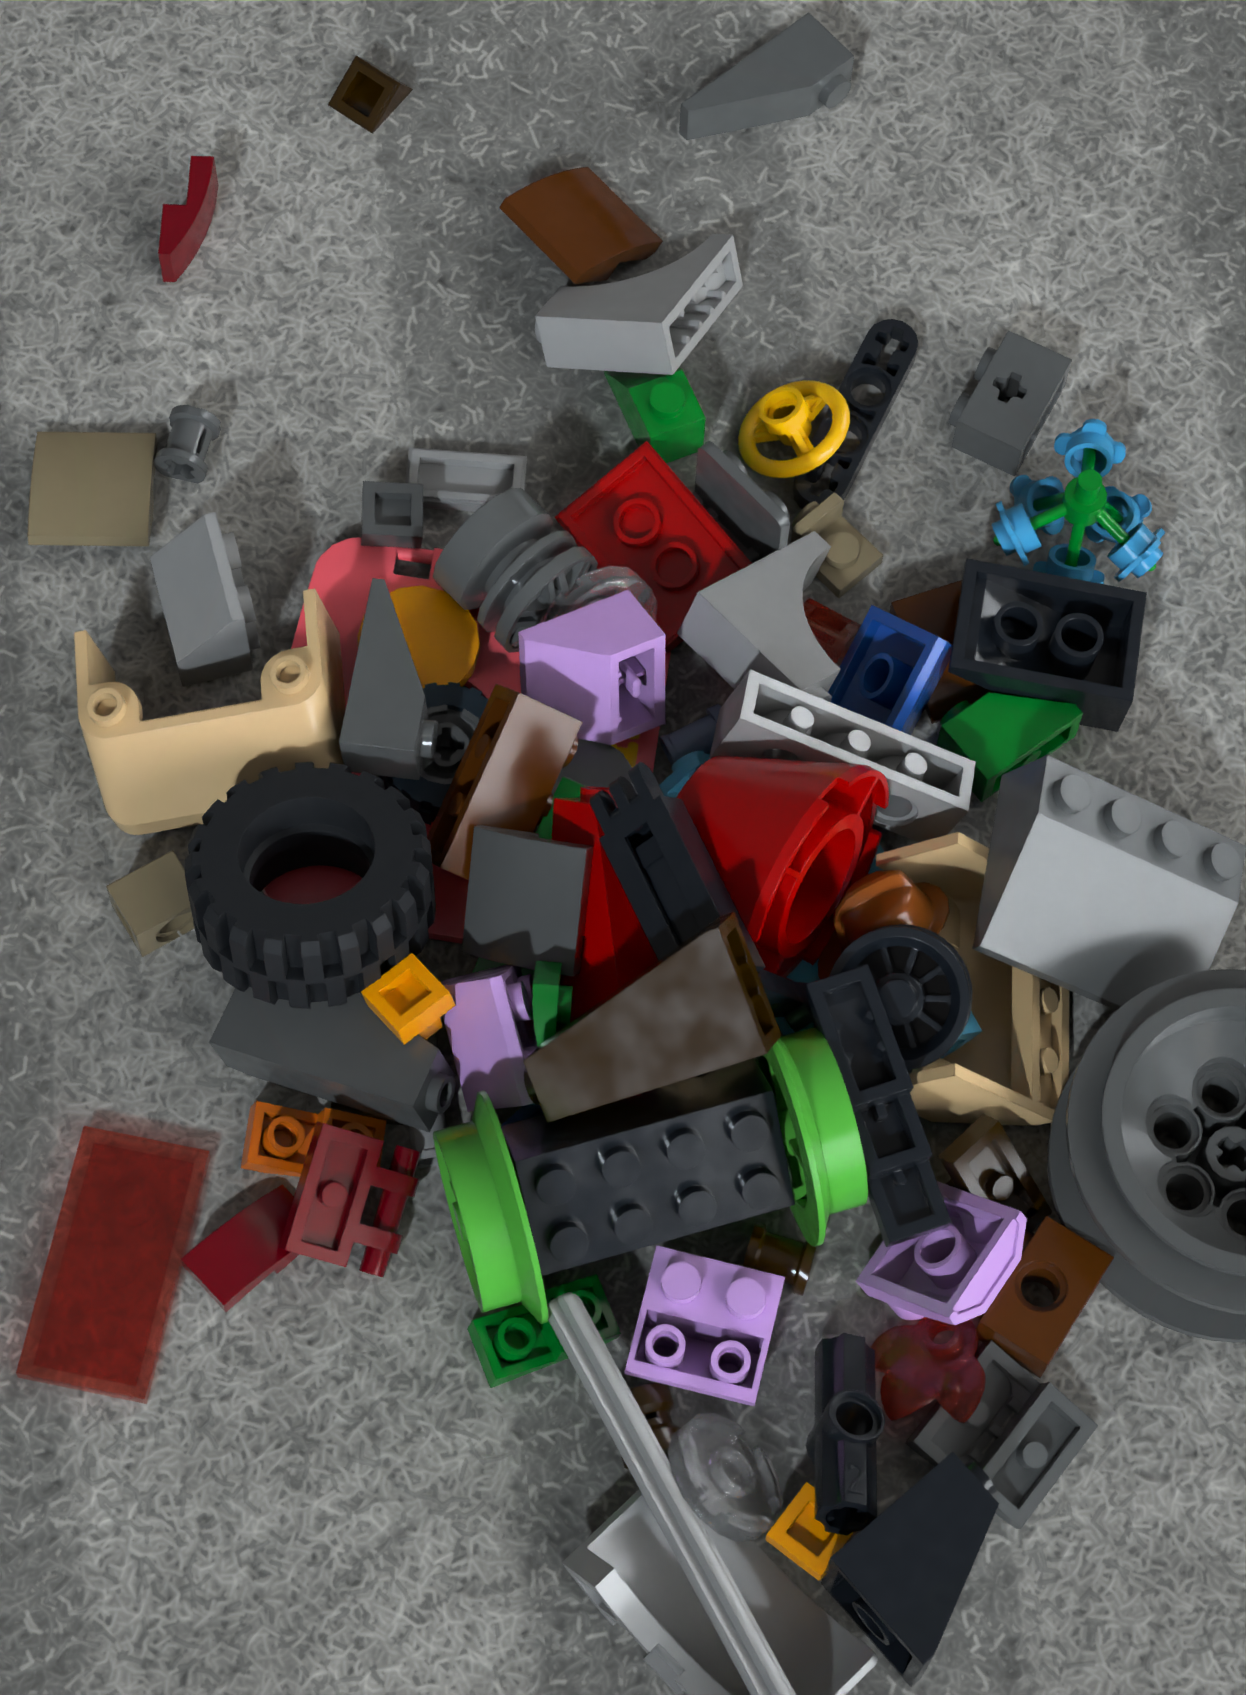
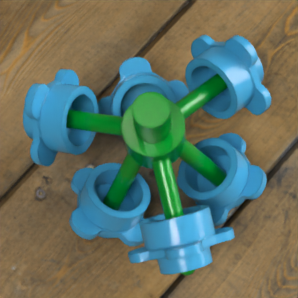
M1088 419L1076 431L1070 434L1061 433L1055 438L1054 449L1056 453L1065 455V467L1070 474L1076 477L1067 484L1065 490L1061 481L1054 476L1041 480H1031L1027 475H1019L1011 481L1010 492L1014 496V506L1006 510L1002 501L995 503L1001 519L991 524L996 534L993 538V543L996 546H1001L1006 556L1017 552L1024 566L1030 564L1026 554L1042 547L1036 530H1043L1048 535H1055L1062 530L1065 518L1069 523L1073 524L1069 544L1053 546L1049 550L1047 562L1037 561L1033 566V571L1104 584V574L1101 571L1094 570L1096 564L1095 555L1090 550L1082 547L1084 532L1093 542L1100 543L1106 540L1116 543L1107 557L1119 568V571L1114 576L1118 582L1123 580L1130 572L1136 578H1140L1147 571L1155 570L1157 561L1163 555V552L1158 547L1161 544L1160 539L1165 534V531L1159 528L1152 533L1142 523L1143 519L1149 516L1152 511L1150 500L1143 494L1131 497L1114 486L1104 487L1102 484V477L1110 472L1113 464L1121 463L1126 455L1125 445L1111 438L1106 432L1107 425L1105 422L1098 419Z

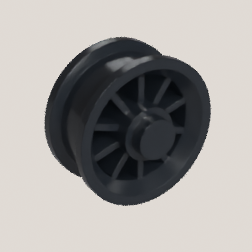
M909 924L883 926L864 934L852 942L834 963L829 977L868 964L907 1071L921 1068L942 1057L951 1049L962 1034L969 1020L972 1008V982L967 966L958 951L937 933Z

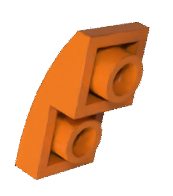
M256 1101L249 1111L241 1168L262 1173L300 1177L317 1121L384 1141L386 1121L326 1107L319 1114ZM382 1149L377 1163L378 1167H380Z

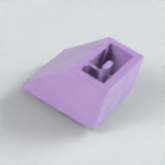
M629 589L518 632L521 693L582 721L583 723L577 734L579 739L613 745L665 724V633Z
M507 964L442 981V985L450 992L456 1005L445 1013L443 1018L467 1111H474L477 1092L483 1090L489 1095L494 1109L532 1104L533 1102L527 1093L524 1083V1070L526 1067L523 1062L537 1048L532 1017L533 978L531 974L522 976L520 967Z
M656 1245L624 1374L755 1406L785 1277Z

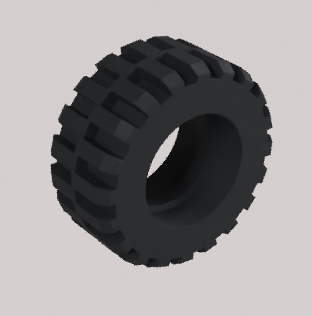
M313 762L295 763V769L279 772L278 768L274 767L262 771L258 774L259 780L248 784L244 779L226 792L227 800L225 802L217 799L202 816L203 825L199 824L193 830L188 842L189 855L185 859V880L197 942L201 943L203 956L210 966L219 972H223V978L227 983L242 992L251 987L253 997L274 1005L278 999L289 1000L291 1008L311 1009V1002L328 1001V1007L347 1004V996L361 993L362 990L380 979L383 974L409 954L413 953L415 956L420 954L429 939L428 929L434 924L436 902L431 845L427 839L426 825L420 813L410 807V800L398 789L390 786L385 790L384 780L364 770L358 776L352 774L351 767L347 765L330 763L329 768H314ZM308 866L339 867L362 877L347 892L318 903H285L260 893L277 877L289 871Z

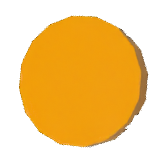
M421 585L398 588L390 592L389 594L422 688H425L426 684L448 685V682L460 683V686L463 687L474 673L480 648L477 623L470 612L464 610L443 590ZM365 614L363 616L361 626L358 632L357 646H359Z

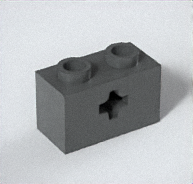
M1008 330L997 350L988 347L984 352L974 374V379L979 381L972 395L962 392L951 412L948 424L956 427L952 447L1012 476H1016L1066 385L1072 359Z

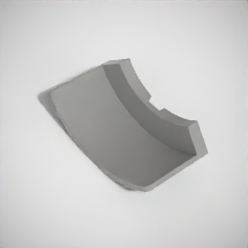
M680 1456L671 1458L669 1462L796 1695H846L876 1665L878 1658L874 1651L819 1607L759 1548L717 1500L687 1460ZM639 1489L562 1562L563 1566L612 1626L617 1623L627 1630L648 1655L643 1660L676 1695H682L684 1692L687 1695H750Z

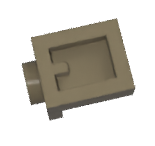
M833 493L821 504L813 501L797 514L791 525L793 528L791 543L815 531L831 546L816 577L836 597L840 598L882 563L883 554L842 516L844 500L837 493Z

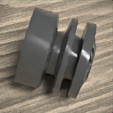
M510 488L494 496L477 509L445 545L435 564L433 573L436 583L464 610L480 607L477 621L487 632H495L494 637L509 653L519 652L518 632L569 613L590 585L598 564L595 557L586 548L576 547L573 536L567 530L555 531L550 534L553 524L551 516L522 488Z

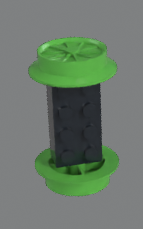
M816 1027L781 1036L765 1055L548 1123L543 1114L500 1126L489 1095L485 1090L479 1091L476 1096L472 1121L433 1132L435 1152L449 1211L466 1271L481 1312L521 1302L540 1324L547 1323L549 1319L542 1279L544 1275L786 1207H790L804 1238L811 1246L816 1247L822 1245L825 1240L828 1215L863 1206L868 1198V1181L864 1153L851 1101L833 1052L824 1035Z

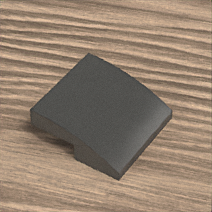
M484 825L474 826L462 952L535 970L536 961L561 962V975L574 977L579 974L594 846L539 838L538 833Z
M991 1340L982 1342L905 1444L934 1467L952 1452L964 1464L969 1460L975 1462L989 1476L996 1488V1492L992 1495L999 1503L995 1514L1014 1528L1021 1529L1098 1425L1050 1382L1040 1384ZM1012 1412H1014L1015 1414L1011 1417V1419L1008 1421V1423H1007V1424L1005 1425V1427L1002 1429V1428H1001L1002 1425L1005 1423V1421L1008 1419V1417L1012 1414ZM994 1437L995 1440L992 1442V1444L989 1446L986 1452L982 1454V1451L986 1448V1446Z

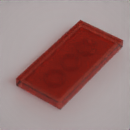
M88 1126L83 1127L16 1370L18 1378L147 1404L183 1266L181 1258L186 1254L211 1158L209 1151Z

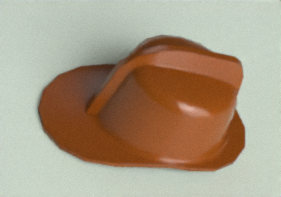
M879 870L863 876L854 882L844 893L836 909L833 920L835 930L818 961V976L820 980L829 977L834 963L852 942L874 929L888 925L909 924L920 926L939 934L950 914L948 897L940 887L927 882L914 883L900 870Z

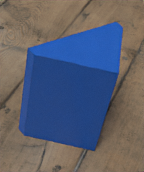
M871 605L839 667L840 671L828 691L832 696L831 703L911 735L950 661L952 645L928 631Z

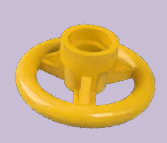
M795 381L773 389L751 407L741 424L738 446L742 459L755 472L772 478L795 477L814 470L833 456L843 443L850 424L848 404L844 396L837 389L819 381ZM827 404L832 412L831 427L825 438L814 448L808 438L812 431L811 422ZM780 440L784 445L792 446L797 457L788 460L769 459L758 451L756 443Z

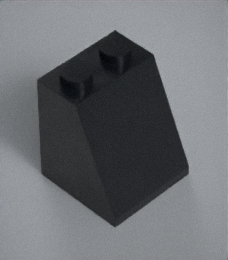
M954 1452L950 1453L830 1557L821 1581L824 1588L910 1687L921 1679L935 1655L999 1506L998 1501L992 1496L996 1492V1488L989 1476L971 1460L964 1464Z

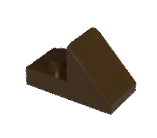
M982 1114L938 1156L951 1177L946 1185L1021 1211L1027 1218L1026 1229L1031 1232L1043 1222L1046 1216L1052 1213V1210L998 1120Z

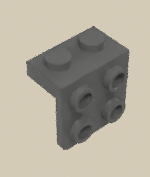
M707 441L698 448L695 490L692 494L749 561L754 563L786 547L790 521L788 509L783 501L772 491L766 490L763 492L748 477L745 466L731 451L724 450L722 452L711 441Z

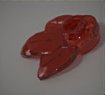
M924 1317L917 1325H902L888 1329L874 1341L871 1348L875 1350V1370L885 1373L882 1377L880 1394L888 1419L895 1421L928 1405L934 1399L940 1403L942 1408L953 1419L960 1423H965L972 1416L982 1398L986 1375L974 1356L978 1346V1333L971 1319L957 1325H952ZM943 1331L954 1332L953 1337L944 1344L933 1343L938 1333Z

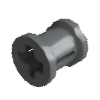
M178 405L172 408L169 417L172 429L166 447L157 452L154 465L166 477L198 484L205 479L208 467L204 460L210 442L219 437L221 422L214 414L205 409L190 405Z

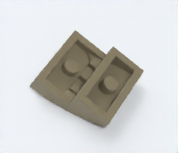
M37 432L29 497L28 544L149 546L154 508L153 483L156 468L154 461L157 455L156 433Z

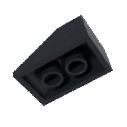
M966 558L948 672L998 694L1076 704L1083 712L1080 725L1118 732L1133 702L1147 592Z

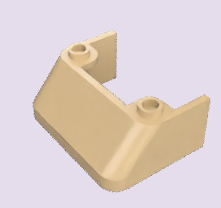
M315 589L303 591L307 646L281 651L265 664L260 678L261 700L143 721L142 705L135 692L126 684L115 682V671L86 630L74 632L78 719L106 812L119 829L131 835H144L203 824L202 816L217 799L225 802L227 800L226 792L244 779L248 784L259 780L258 774L262 771L277 767L279 772L295 769V763L313 762L314 768H329L330 763L344 765L339 745L346 710L340 634Z
M955 832L876 854L877 867L883 870L903 871L914 883L927 882L938 886L948 897L950 914L944 928L938 935L946 939L958 951L967 966L973 990L971 1011L982 1029L980 1034L943 1059L939 1058L926 1066L913 1069L912 1073H909L914 1087L910 1095L918 1116L931 1122L973 1124L982 1114L998 1120L1001 1125L1038 1126L1051 1123L1057 1101L1069 1079V990L972 949L989 848L960 832Z

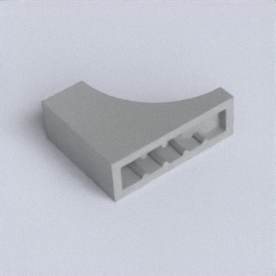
M711 234L705 242L686 256L660 269L637 277L591 286H560L535 315V334L538 342L542 344L546 366L551 368L673 375L743 286L733 234Z
M813 531L781 550H777L704 588L697 593L677 634L734 689L751 669L831 702L832 696L828 691L837 677L840 668L830 659L815 638L808 624L802 599L803 591L813 582L831 546L818 533Z

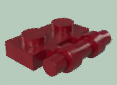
M317 1121L279 1248L346 1267L353 1243L366 1245L359 1271L384 1278L391 1253L398 1254L403 1235L398 1234L397 1231L408 1196L415 1197L420 1179L415 1178L414 1174L421 1152L396 1145L389 1170L377 1166L384 1141ZM371 1185L383 1189L372 1226L360 1223Z

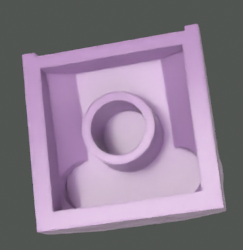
M937 1181L952 1223L944 1229L887 1248L883 1240L856 1282L868 1296L887 1303L895 1314L902 1319L918 1320L928 1317L957 1325L986 1313L1020 1262L1027 1218L1019 1210Z

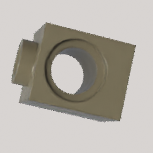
M173 850L106 886L114 911L142 957L180 937L177 931L184 935L195 929L185 880V869Z

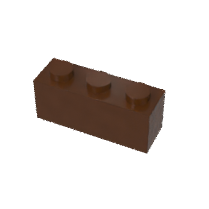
M495 684L427 836L431 845L432 864L469 880L474 826L484 825L533 833L535 827L541 823L543 817H546L551 809L553 802L552 789L561 769L566 767L575 756L579 743L577 734L583 722L522 693Z

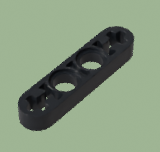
M895 319L882 320L874 324L868 331L838 389L849 407L850 424L848 431L858 437L860 445L849 452L836 451L826 461L831 466H834L830 477V490L824 489L820 496L810 493L811 483H816L821 477L825 462L814 470L795 476L793 495L794 500L801 509L813 501L821 504L833 493H837L845 500L914 364L918 347L917 334L905 322ZM891 339L901 342L900 350H895L892 353L885 371L877 366L881 358L882 345H887ZM870 384L879 388L884 398L875 405L867 406L855 401L851 391L859 385ZM828 408L811 441L814 448L825 438L830 430L832 423L830 408Z

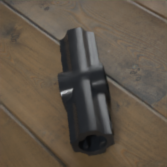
M842 1333L834 1338L822 1339L815 1349V1425L809 1433L806 1442L808 1456L815 1465L814 1519L820 1521L825 1526L826 1532L845 1536L863 1530L877 1518L876 1441L884 1430L885 1425L884 1412L876 1401L875 1350L866 1344L865 1337Z

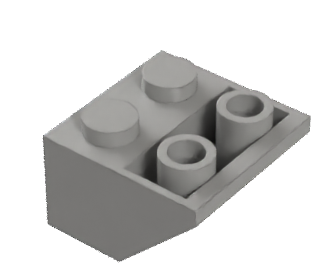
M216 512L204 514L150 557L182 687L253 670L250 650L261 648L255 624L254 607L248 585L244 584L241 572L242 564L234 533H221Z

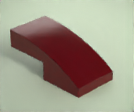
M191 156L186 205L163 204L158 250L163 282L177 281L197 254L207 234L214 213L219 186L213 156Z
M283 1184L237 1213L181 1258L183 1267L225 1312L230 1310L273 1271L278 1274L300 1255L279 1248L294 1198Z

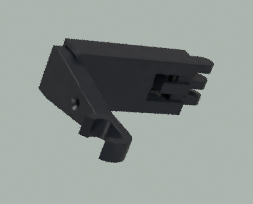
M639 762L628 771L632 784L625 777L620 776L609 784L612 797L603 790L592 796L589 800L590 805L605 834L599 840L657 959H661L721 915L734 911L774 1017H785L795 1032H798L811 1022L814 1023L805 986L808 983L791 981L764 970L766 966L683 800L664 796L654 774L642 762Z

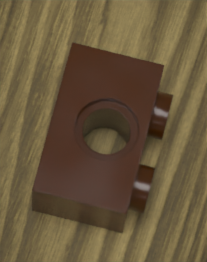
M1046 1216L1035 1234L1025 1229L1021 1260L986 1313L977 1316L981 1320L973 1336L982 1342L992 1340L1021 1367L1041 1378L1114 1257ZM1028 1282H1039L1045 1285L1052 1293L1053 1304L1046 1307L1030 1304L1024 1298L1021 1286Z

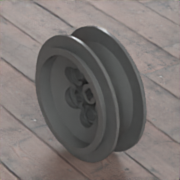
M1222 969L1188 973L1149 987L1116 1010L1099 1028L1087 1046L1078 1066L1066 1082L1057 1101L1048 1138L1047 1168L1050 1190L1061 1225L1114 1257L1100 1280V1283L1108 1291L1143 1317L1163 1327L1188 1336L1232 1343L1246 1342V1236L1235 1233L1227 1221V1216H1235L1246 1222V970ZM1210 1095L1218 1098L1224 1104L1227 1113H1217L1209 1109L1204 1103L1202 1096ZM1154 1130H1163L1172 1134L1178 1141L1179 1148H1167L1160 1144L1154 1135ZM1227 1161L1233 1164L1226 1169L1220 1165ZM1166 1191L1182 1193L1191 1204V1210L1183 1211L1174 1207L1166 1197Z

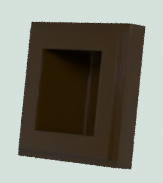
M355 56L328 106L373 134L413 89L371 62Z

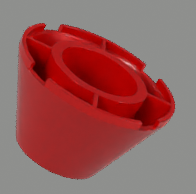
M723 755L712 757L694 772L676 798L683 800L766 966L764 970L789 979L787 976L802 960L814 965L819 959L835 930L833 920L844 893L854 882L867 875L871 868L882 837V833L873 829L872 826L877 805L884 809L888 807L889 787L887 779L880 771L861 764Z

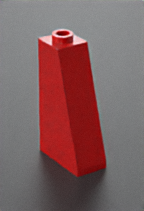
M584 786L580 788V798H554L552 840L594 846L580 973L574 977L561 975L560 985L573 986L570 1023L658 961L599 840L605 834L589 800L601 790L607 792L612 797L609 787Z

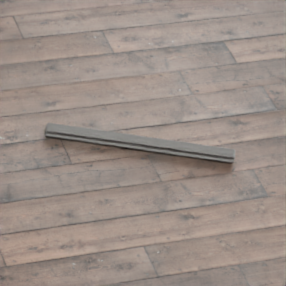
M567 1292L553 1299L547 1304L548 1321L750 1695H796L580 1297Z

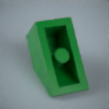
M679 367L673 375L604 371V375L638 447L647 441L665 463L698 452V448L704 444L706 417L683 369Z
M989 692L973 704H970L967 700L958 703L943 716L940 721L941 728L936 746L976 762L972 792L983 802L999 790L1003 774L1050 755L1074 738L1077 734L1083 712L1076 704Z

